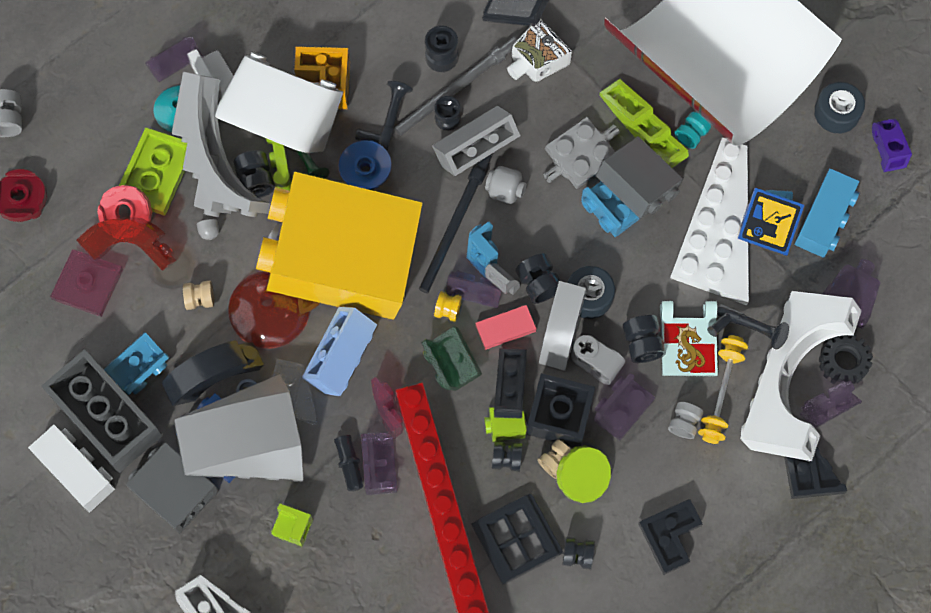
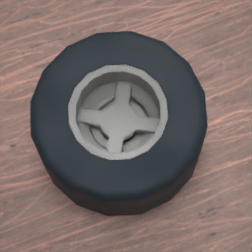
M596 266L581 267L572 273L567 283L584 287L587 290V296L585 297L580 317L594 319L608 312L615 294L614 281L609 273Z

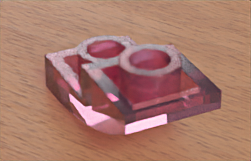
M375 377L371 380L375 405L384 426L393 439L403 433L401 425L403 420L394 409L389 411L394 406L392 397L394 392L385 381L380 383Z

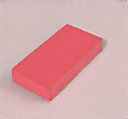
M527 305L476 323V328L485 350L536 332V327Z

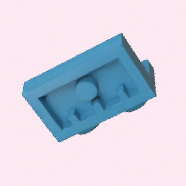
M600 181L591 189L589 187L583 189L581 198L583 207L589 213L593 212L599 219V224L607 233L611 232L615 238L640 219L603 182Z
M490 221L483 226L481 224L477 225L471 230L467 249V259L487 281L489 279L486 278L485 268L488 264H497L498 249L491 241L493 225Z

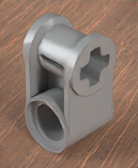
M583 335L576 339L571 351V359L576 365L592 374L598 381L607 385L612 383L625 364V359L618 352L606 347L589 335ZM584 348L589 350L585 354H582L580 351L584 350Z

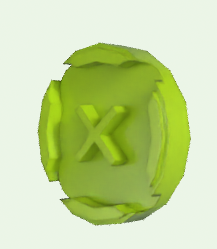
M588 446L575 447L570 450L571 452L567 456H563L559 462L557 484L569 499L580 503L593 502L601 497L608 488L611 479V466L607 457L600 450Z

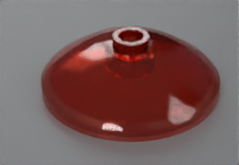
M261 271L245 278L233 291L228 306L229 320L236 334L246 343L253 342L255 347L277 348L290 343L301 334L308 322L310 311L300 314L297 297L266 291L270 272ZM265 300L272 301L269 306L262 305Z

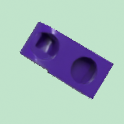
M890 119L874 122L872 124V135L882 159L881 166L883 171L888 172L907 168L912 152L898 121Z

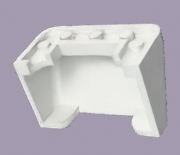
M251 52V55H245L217 107L215 117L301 152H321L325 149L343 91L335 89L336 84L321 79L320 83H312L270 66V63L266 62V56Z

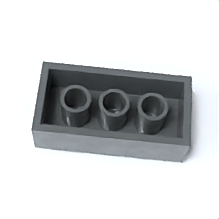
M85 349L41 385L46 393L118 473L122 472L162 437L156 426Z

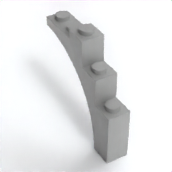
M183 72L172 134L181 136V142L187 143L183 170L192 172V178L199 179L194 206L204 209L203 214L219 217L220 213L231 214V211L239 212V209H241L240 214L250 217H257V213L269 214L271 203L256 197L246 189L234 174L226 158L220 138L218 118L215 117L218 107L220 79Z

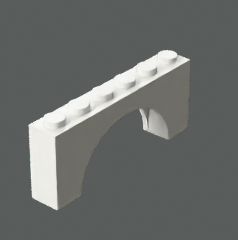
M791 292L789 300L785 303L784 315L781 323L786 322L789 325L788 338L781 348L769 350L767 364L764 372L759 377V386L755 398L750 403L747 421L741 429L740 439L750 450L812 461L820 435L811 424L800 421L792 415L788 398L790 381L799 362L816 345L832 337L854 335L861 309L853 298Z

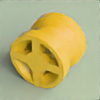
M440 291L434 317L441 318L444 316L448 317L450 321L456 322L462 296L455 295L453 297L449 296L447 292Z

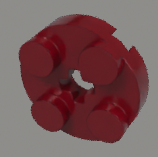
M25 169L7 172L5 174L6 177L0 181V215L4 219L14 222H23L40 217L47 201V190L41 179L35 173ZM20 190H23L26 196L22 200L17 201L16 198H13L14 195H18Z

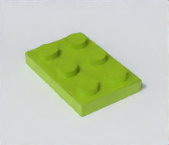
M145 127L119 186L129 185L137 187L149 199L152 212L165 216L185 172L183 164L187 143L181 142L182 139Z

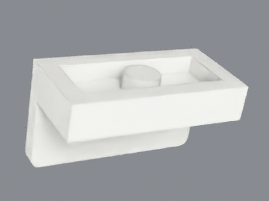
M197 49L188 53L190 64L196 74L220 79L219 104L234 77L219 51H214L201 58Z

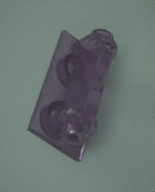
M192 36L184 37L182 41L154 58L151 57L145 64L157 81L161 82L190 64L187 54L196 50L197 44Z
M459 270L457 272L451 271V274L448 276L446 289L449 296L460 295L463 300L498 308L502 290L489 279L481 277L479 282H475L476 275L460 272Z
M841 381L838 385L828 389V398H826L824 393H821L805 401V405L801 407L803 412L800 413V416L814 428H817L857 406L862 401L852 393L855 388L851 381Z

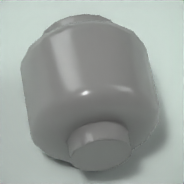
M499 166L495 171L491 170L489 172L485 190L489 191V196L492 199L512 204L518 197H523L526 183L523 182V176L520 171Z

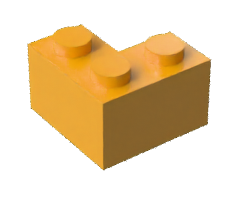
M296 47L295 76L312 83H320L321 79L335 83V89L343 91L338 109H347L350 74L348 48Z

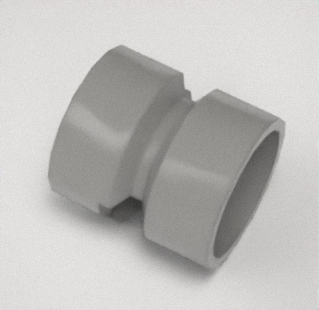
M0 89V137H13L22 131V116L20 114L22 110L21 95L13 90Z

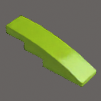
M621 79L600 92V97L635 138L639 136L671 168L689 157L688 149L671 135L670 128L653 114V107Z

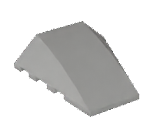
M280 374L174 419L185 475L210 477L237 476L238 478L246 479L255 477L267 478V480L291 479L292 481H303L301 442L290 393Z

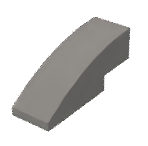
M559 281L539 364L566 371L587 293L586 288Z

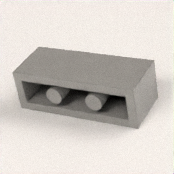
M496 106L438 141L432 147L441 166L456 176L520 137L512 115Z

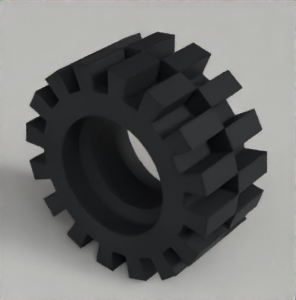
M857 335L833 337L821 351L819 357L821 365L819 368L821 371H825L823 376L826 379L828 377L832 378L831 383L834 385L836 382H840L839 386L844 387L846 384L849 387L853 386L856 382L862 381L872 367L873 362L870 361L873 359V354L868 353L871 348L869 345H863L865 340L862 338L859 341L856 340ZM840 351H848L853 354L856 360L855 367L852 369L841 368L836 362V354Z

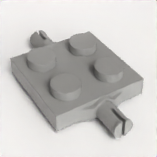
M586 117L546 145L545 150L553 159L555 165L543 174L547 182L551 183L555 178L562 175L569 179L574 187L578 189L594 178L603 161L615 153L609 144V140L620 134L619 129H616L617 126L613 124L602 133Z

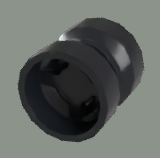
M452 96L439 98L434 107L436 125L442 130H454L458 127L461 118L459 101Z
M494 441L492 469L500 470L503 467H507L511 471L520 472L522 444L513 443L512 445H505L504 442Z
M566 537L562 565L571 567L576 564L580 565L583 569L591 570L595 541L585 540L584 542H578L575 538Z

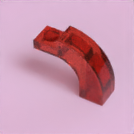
M116 217L99 222L87 229L76 240L94 260L102 258L119 242H128L140 247L162 271L170 268L177 261L173 257L174 252L165 243L159 242L166 233L155 224L137 217Z

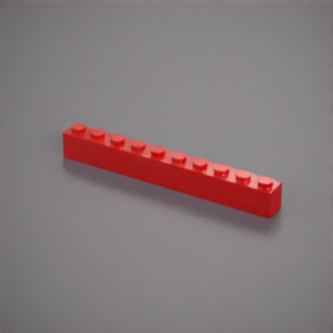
M423 383L397 389L396 397L456 612L489 613Z

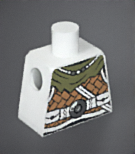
M540 19L538 24L531 26L513 45L512 58L515 62L508 66L507 70L515 80L526 73L533 81L538 82L568 66L571 62L572 51Z

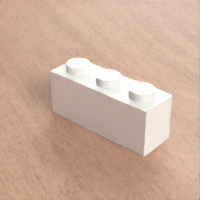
M53 425L28 448L90 513L115 490L109 483L113 478L102 466L97 470L91 464L94 458L84 447L78 450L73 445L76 439L66 428L60 431Z

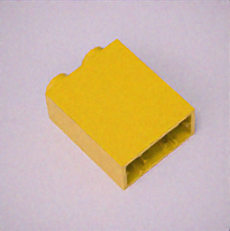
M294 172L290 190L275 187L268 219L282 222L278 240L263 237L256 269L270 272L266 291L336 307H352L362 313L394 320L403 303L422 202Z

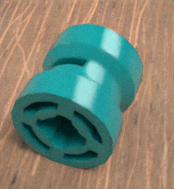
M691 112L685 120V125H680L675 131L678 141L691 149L696 148L701 141L700 137L705 136L711 129V124L697 112Z

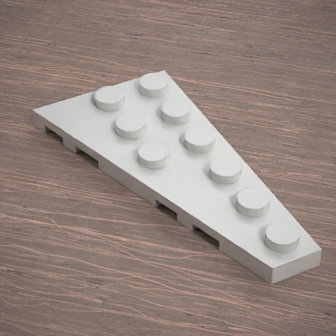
M722 137L670 277L671 279L747 305L749 302L748 242L737 238L748 205L746 145L735 146Z

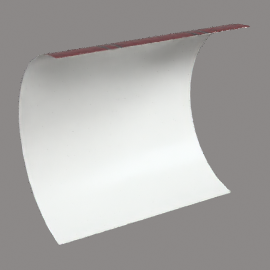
M663 0L646 16L623 30L616 28L607 18L604 20L605 28L735 146L749 141L777 119L819 74L842 40L798 0Z

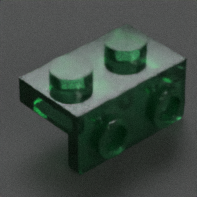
M458 327L450 328L433 340L425 339L421 342L425 349L423 351L424 357L433 365L436 371L435 378L442 388L457 391L482 375Z

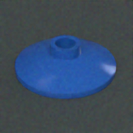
M358 141L348 146L341 154L339 172L346 184L372 190L381 186L388 179L391 172V159L387 150L380 144L373 141ZM364 166L371 168L368 172H362L361 169Z

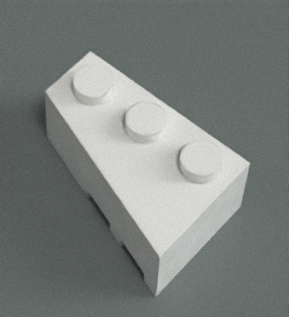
M201 575L175 591L176 601L184 613H250L232 601L228 595Z

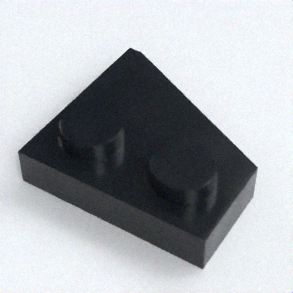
M816 447L812 461L784 456L791 499L837 495L847 492L846 485L844 483L841 484L832 471V466L827 459L821 456L818 447Z

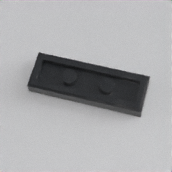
M499 348L494 418L522 419L527 349Z

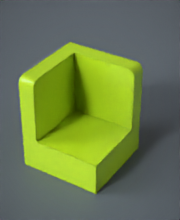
M279 503L277 508L279 515L272 529V535L303 547L313 522L311 515Z

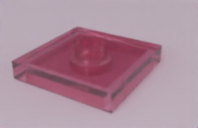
M72 249L50 298L102 317L123 268L117 264Z

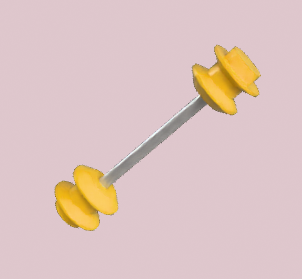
M734 335L721 340L725 349L719 350L718 355L727 362L715 413L714 416L703 417L701 422L705 424V429L698 430V434L703 436L702 440L712 444H718L719 441L726 439L721 431L722 429H727L729 425L719 416L732 364L745 361V356L741 354V351L748 349L744 339Z

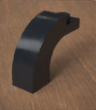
M234 340L214 346L191 357L169 373L161 383L172 406L195 402L205 390L223 379L234 375L259 371L264 366V363L253 342L238 344Z

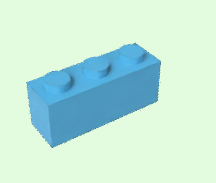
M829 169L794 245L823 258L828 250L834 251L840 236L836 235L839 227L844 229L850 214L846 213L849 205L854 206L860 192L856 191L859 181Z

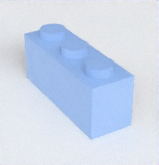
M338 307L302 378L324 394L341 396L348 386L354 369L359 365L367 344L372 340L377 324L356 308Z

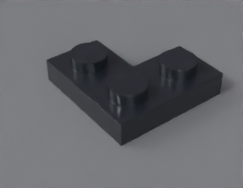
M691 499L685 500L638 523L663 575L691 562L679 539V536L703 525Z

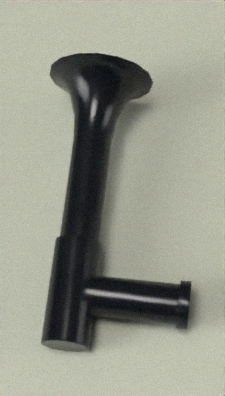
M399 81L387 82V85L391 88L392 96L381 133L377 134L358 128L355 135L356 140L373 141L388 150L402 98L405 94L413 92L412 87Z
M722 304L717 308V316L720 318L707 328L708 333L716 337L730 322L743 325L767 336L771 340L772 348L775 350L785 344L789 335V325L786 322H782L778 326L767 325Z

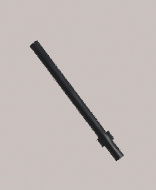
M491 154L477 162L476 167L472 168L469 173V182L419 287V290L423 293H429L477 187L482 185L485 179V170L492 157Z

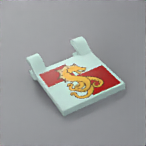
M662 301V304H660L661 339L666 349V355L662 357V376L718 375L717 336L713 337L707 331V328L716 322L717 301L705 302V305H703L704 318H673V301Z

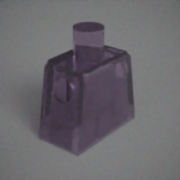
M861 259L856 268L846 264L822 293V295L853 298L861 309L857 326L863 329L871 316L880 286V281L871 276L875 265L866 259Z

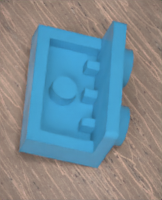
M144 332L108 364L104 370L127 395L131 392L137 394L147 385L146 378L152 373L155 376L167 367L168 364L165 361L169 356Z

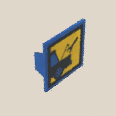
M754 188L737 239L787 256L804 204Z

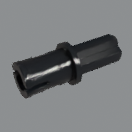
M343 435L334 439L340 459L338 467L342 468L347 490L354 492L363 488L358 467L360 460L356 458L351 435Z

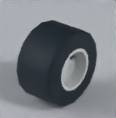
M835 82L829 84L822 90L815 104L814 115L817 123L831 133L842 134L849 132L857 126L865 110V99L862 92L856 86L849 83Z

